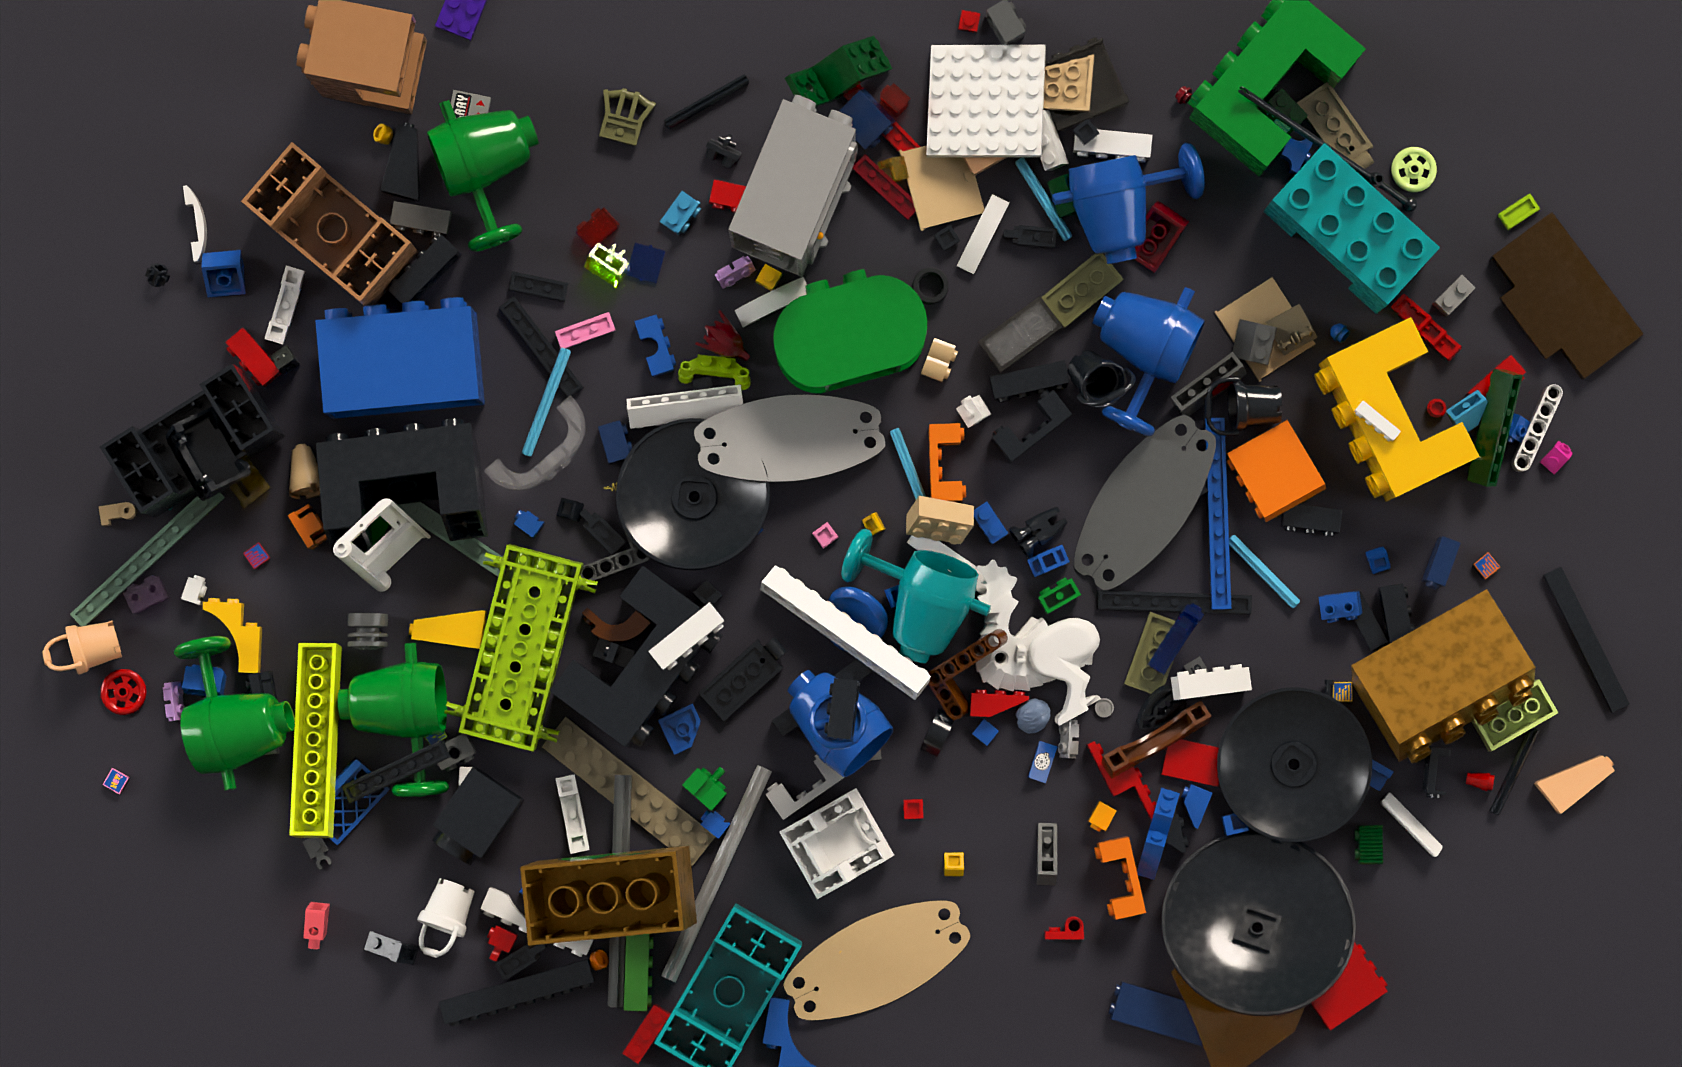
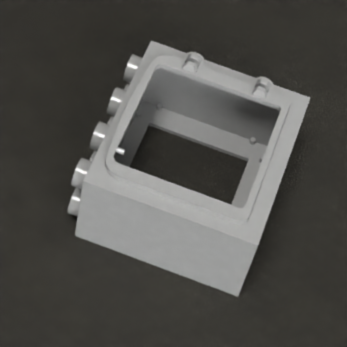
M795 95L792 102L783 99L728 231L733 249L803 277L808 263L813 264L819 248L827 246L828 239L825 233L840 197L844 193H849L851 189L848 178L856 161L858 144L856 143V129L852 128L853 124L851 123L853 118L836 110H831L829 116L825 117L816 113L815 102ZM819 232H822L824 235L822 239H817Z

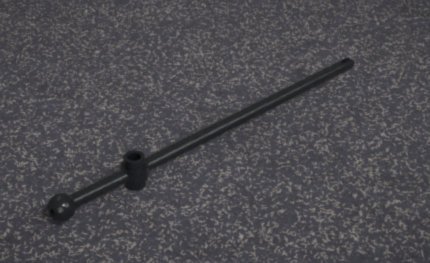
M1239 87L1241 90H1238L1241 95L1319 148L1326 143L1245 87ZM1327 144L1374 188H1380L1402 203L1405 211L1412 212L1416 209L1417 201L1415 198H1406L1384 183V177L1381 173L1368 172Z

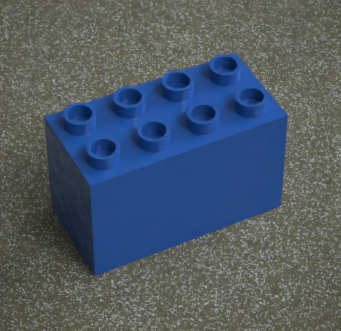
M460 297L441 299V309L429 310L428 305H425V301L402 303V312L391 313L390 309L386 308V305L364 306V316L352 317V312H348L347 308L325 310V319L315 320L323 413L332 419L485 405L477 313L471 306H467V302H464V299Z

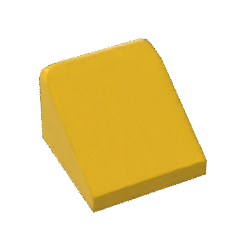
M944 853V876H964V853Z

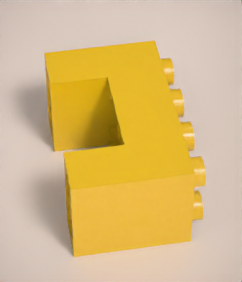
M1411 317L1327 357L1319 363L1321 370L1314 374L1322 393L1325 395L1332 391L1338 403L1336 407L1331 408L1340 429L1349 426L1355 440L1348 443L1355 461L1359 464L1366 460L1372 474L1365 477V481L1374 498L1383 495L1385 501L1402 495L1480 457L1463 422L1420 442L1387 375V373L1420 358L1428 352ZM1362 401H1365L1401 431L1394 441H1387L1382 433L1379 434L1374 430L1375 427L1369 426L1365 423L1364 418H1359L1355 414L1354 410Z

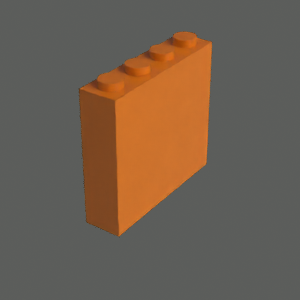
M1288 420L1227 453L1229 460L1226 462L1231 471L1235 469L1238 476H1236L1239 485L1241 487L1245 486L1247 489L1245 495L1250 503L1254 501L1257 507L1254 509L1259 519L1263 518L1265 522L1326 489L1325 482Z

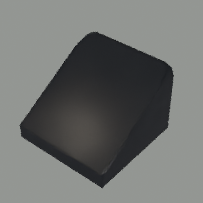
M561 498L556 516L579 522L581 518L579 513L583 510L584 504Z

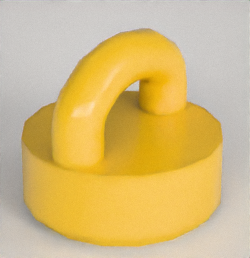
M379 124L374 130L373 138L375 141L387 145L393 138V131L389 126Z

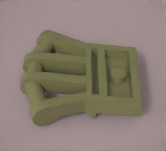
M625 88L613 91L603 90L606 112L599 137L637 146L642 124L657 104L654 101L650 102L637 91L633 93ZM620 97L616 114H612L609 98ZM625 98L633 100L628 118L621 116ZM639 102L646 107V110L638 120H634Z

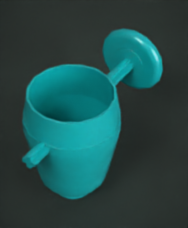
M861 529L852 540L842 565L841 575L843 581H854L864 565L900 580L893 637L901 644L899 653L903 657L906 656L915 662L927 663L930 655H938L944 652L968 614L969 609L988 616L991 605L974 599L979 574L967 563L943 553L918 550L914 551L906 568L903 569L869 555L873 539L872 532L869 529Z

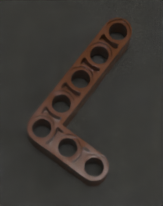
M994 630L928 672L931 676L928 685L951 719L957 720L969 712V703L952 677L1005 645L1008 636L1004 630ZM994 636L998 638L999 643L995 642ZM979 645L983 647L984 652H981ZM964 654L968 656L969 662L965 659ZM950 664L954 666V671L950 668ZM935 673L939 675L940 680L936 678ZM945 689L949 691L950 696L946 694ZM956 706L960 708V712L956 710Z

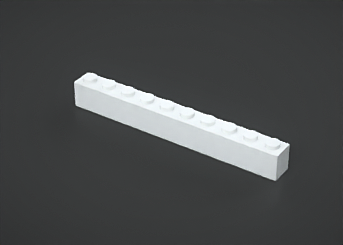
M775 565L762 581L760 590L914 700L917 699L928 685L931 676L924 668L917 667L910 658L903 657L893 646L885 644L878 635L871 634L865 626L854 622L847 613L837 610L833 603L823 600L816 591L809 590L802 581L791 577L785 569Z

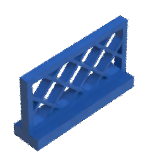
M357 757L336 777L335 799H341L342 810H334V813H342V823L334 824V826H342L343 834L338 839L334 836L330 838L336 845L351 832L390 790L387 786L379 795L370 794L364 797L369 798V806L366 809H358L357 801H355V809L344 810V799H347V797L343 796L342 786L349 783L353 778L356 780V775L361 769L367 774L371 773ZM344 812H356V820L353 823H344Z

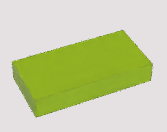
M1529 193L1500 212L1498 217L1506 229L1510 230L1539 211L1540 207Z

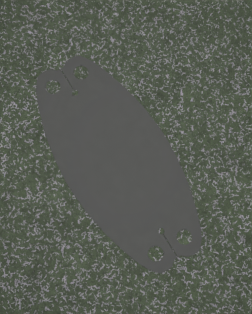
M1182 415L1168 421L1159 427L1152 436H1148L1137 445L1113 471L1094 501L1076 547L1074 557L1075 569L1082 575L1092 576L1099 588L1109 590L1127 581L1150 563L1178 533L1193 510L1213 462L1216 449L1215 436L1208 430L1198 429L1192 418ZM1184 424L1187 427V433L1184 436L1176 434L1175 428L1177 425ZM1201 439L1208 442V448L1205 451H1199L1196 447V443ZM1182 446H1186L1185 451L1182 450ZM1085 554H1091L1094 558L1090 566L1082 563V557ZM1107 554L1108 559H1104L1103 556ZM1111 569L1114 572L1115 577L1112 581L1103 579V572L1105 570Z

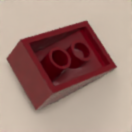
M1157 201L1146 215V240L1142 245L1135 247L1137 254L1135 260L1155 273L1189 221Z

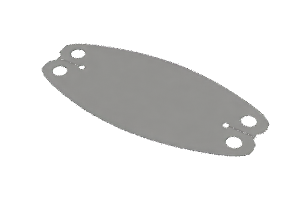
M784 395L748 402L706 419L694 430L695 439L701 447L698 461L702 468L716 474L754 481H798L829 475L862 463L877 455L885 447L884 435L879 432L878 425L881 423V414L878 409L862 402L822 395ZM862 412H869L871 414L872 420L869 423H863L860 420ZM706 428H713L716 435L713 439H707L704 436ZM853 429H857L858 432L856 434L853 433ZM873 437L876 440L875 447L867 448L864 444L865 438ZM722 443H727V446L723 447ZM710 453L718 454L720 461L717 464L713 465L708 462V455Z

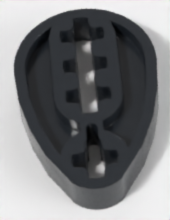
M1164 685L1157 688L1143 703L1136 719V724L1141 731H1155L1186 709V699L1174 700L1172 698V685ZM1165 702H1170V706H1167ZM1161 707L1163 712L1160 713L1157 709ZM1145 719L1148 721L1147 725L1143 723Z

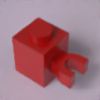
M496 925L495 928L491 927L487 938H489L488 943L495 947L489 959L496 962L502 950L510 953L518 934L499 925Z

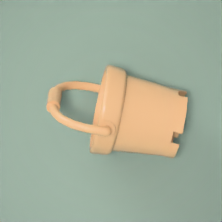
M113 621L81 627L76 625L65 627L66 634L49 641L42 651L44 664L54 671H66L76 668L78 675L88 672L89 668L122 657ZM68 639L74 664L68 666L53 665L49 648L56 642Z

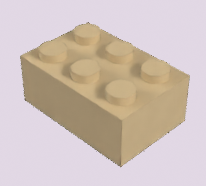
M918 496L906 516L907 535H913L917 538H929L934 541L950 542L951 544H961L974 526V506Z

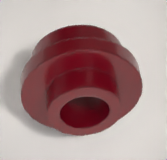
M1186 86L1181 87L1175 95L1179 104H1186L1191 99L1192 89Z

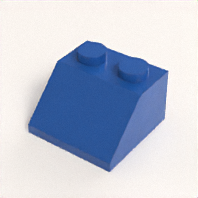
M241 250L202 254L201 268L207 297L246 294Z

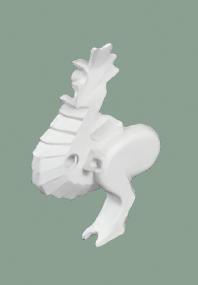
M991 560L986 566L978 565L976 567L977 570L985 578L980 582L985 586L986 592L977 598L979 601L991 605V610L984 620L986 624L980 632L981 637L979 640L996 629L1004 630L1008 636L1005 645L975 663L976 671L980 673L982 682H988L997 690L1003 688L1014 691V689L1030 691V688L1042 686L1043 683L1055 679L1062 680L1067 684V696L1063 709L1055 716V723L1060 726L1087 711V706L1101 699L1098 695L1085 697V689L1090 676L1080 669L1085 664L1092 665L1093 653L1099 646L1100 638L1095 626L1089 621L1080 618H1068L1048 626L1042 617L1039 619L1031 617L1016 636L1010 634L1008 629L1010 615L1019 602L1012 598L1011 594L1017 578L1009 575L1006 567H998L995 560ZM994 636L995 642L999 643L998 638ZM979 645L981 652H984L983 647ZM1003 653V660L995 661L996 654Z

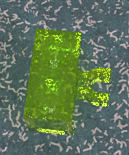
M597 243L588 254L584 267L616 288L625 277L630 264L623 259L626 251L622 250L621 253L615 254L614 251L617 245L613 244L609 250L600 243Z

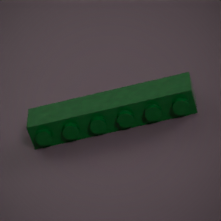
M1505 369L1493 370L1490 376L1489 390L1486 394L1488 403L1481 417L1480 428L1477 431L1475 448L1480 457L1472 460L1468 469V481L1486 487L1497 486L1523 375Z

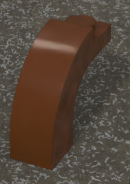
M589 608L582 612L585 615L584 621L590 626L596 625L591 631L593 634L613 642L631 640L643 633L651 624L637 610L627 621L619 625H610L603 622Z

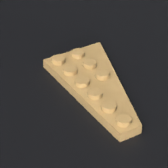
M1094 54L1085 58L1045 67L1043 109L1090 112Z

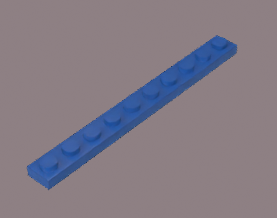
M1205 418V430L1211 432L1216 438L1215 454L1207 477L1211 610L1231 609L1225 436L1211 431ZM1211 418L1215 428L1225 431L1224 418ZM1205 440V445H1206V450H1207V448H1208V442Z

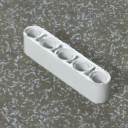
M1549 385L1541 394L1530 419L1527 433L1522 442L1519 443L1511 462V466L1516 472L1528 470L1535 458L1562 398L1563 391L1559 385ZM1551 388L1557 392L1555 399L1548 395V391ZM1542 406L1548 407V416L1541 414L1540 409ZM1534 423H1537L1541 426L1540 433H1535L1533 431L1532 427ZM1526 441L1533 443L1532 451L1525 448ZM1518 458L1525 460L1526 465L1524 468L1518 467Z
M911 535L907 543L916 550L943 553L974 568L979 574L976 591L982 595L986 592L985 586L980 582L985 578L975 565L940 541L924 537L917 538Z

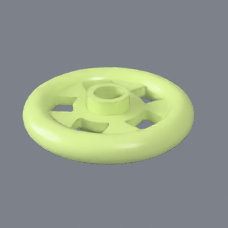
M1408 147L1401 150L1393 159L1391 173L1395 183L1403 190L1420 192L1427 189L1434 182L1437 166L1433 156L1425 149ZM1409 155L1412 160L1405 164L1403 159ZM1419 156H1422L1426 160V162L1423 165L1420 161L1417 160ZM1412 166H1416L1418 168V171L1416 173L1411 171ZM1404 168L1405 177L1400 176L1399 169ZM1424 169L1429 170L1427 178L1422 177ZM1410 178L1418 179V184H1410Z

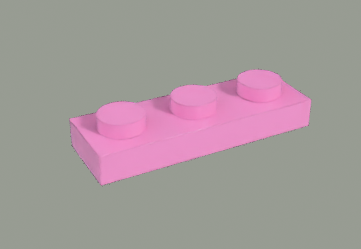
M607 312L557 330L555 333L560 347L569 348L616 330L610 313Z

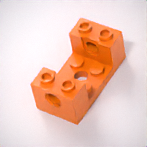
M960 423L929 424L931 498L961 503L963 498L966 497V485H962V481L939 482V480H942V467H938V460L942 459V448H938V446L960 445L961 441H964V428H960Z
M1125 836L1098 842L1094 851L1096 859H1100L1102 863L1124 858V861H1121L1123 873H1127L1128 880H1125L1127 891L1131 892V895L1109 899L1110 904H1107L1109 916H1113L1117 920L1146 913L1129 837Z

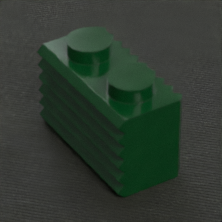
M1357 825V829L1354 830V841H1358V849L1354 850L1355 860H1358V864H1383V826Z

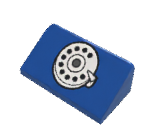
M1039 741L1028 778L1046 783L1057 746Z

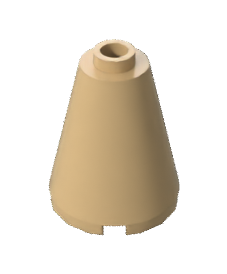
M298 444L292 450L289 495L294 499H300V495H306V499L320 496L318 463L311 447L306 444Z

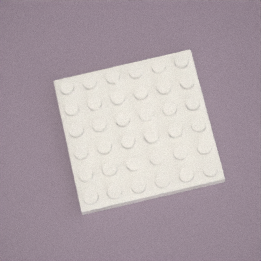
M931 45L927 157H1042L1046 46Z

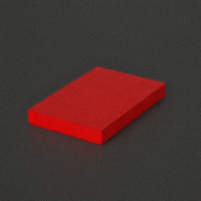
M1181 739L1167 747L1161 775L1218 787L1217 756L1219 748Z

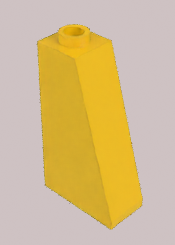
M481 610L414 620L413 624L410 623L409 635H412L411 639L480 649L487 611Z

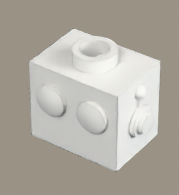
M980 395L973 398L971 396L966 397L961 401L962 405L956 408L968 428L991 415Z

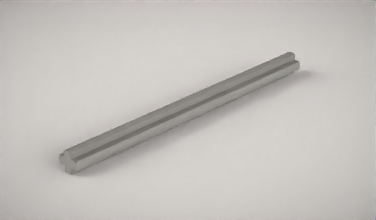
M757 765L695 900L697 923L681 931L663 970L662 977L673 982L677 981L772 771Z

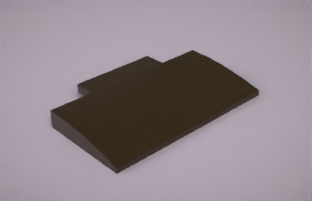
M1553 212L1490 257L1513 287V289L1499 298L1545 360L1560 350L1582 380L1643 335V332Z

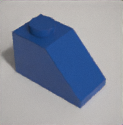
M1189 784V787H1184L1181 797L1184 798L1182 802L1192 826L1198 829L1212 792Z

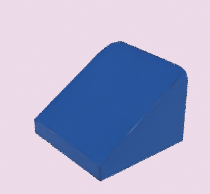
M1383 546L1366 552L1372 574L1391 568L1387 551Z

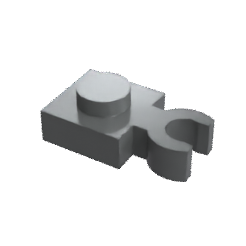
M309 838L303 841L310 858H317L316 865L319 869L323 868L321 865L323 859L329 865L332 864L330 857L324 854L329 849L323 838Z

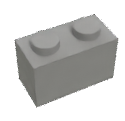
M1461 275L1432 304L1447 317L1475 287Z

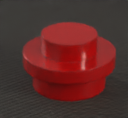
M1433 399L1427 405V412L1430 416L1439 418L1445 414L1446 404L1441 399Z

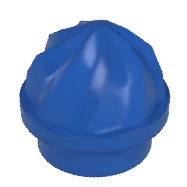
M1336 324L1331 327L1330 334L1335 342L1343 343L1348 338L1350 331L1346 325Z

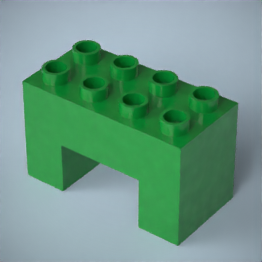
M1272 0L1261 15L1267 23L1262 27L1254 21L1237 43V46L1243 50L1241 54L1236 56L1232 51H1229L1212 73L1218 79L1214 86L1207 80H1204L1188 101V104L1194 108L1189 119L1258 177L1266 170L1292 137L1258 110L1259 106L1238 92V90H1241L1239 87L1243 86L1262 100H1265L1298 61L1324 84L1327 82L1334 89L1366 50V48L1308 0Z

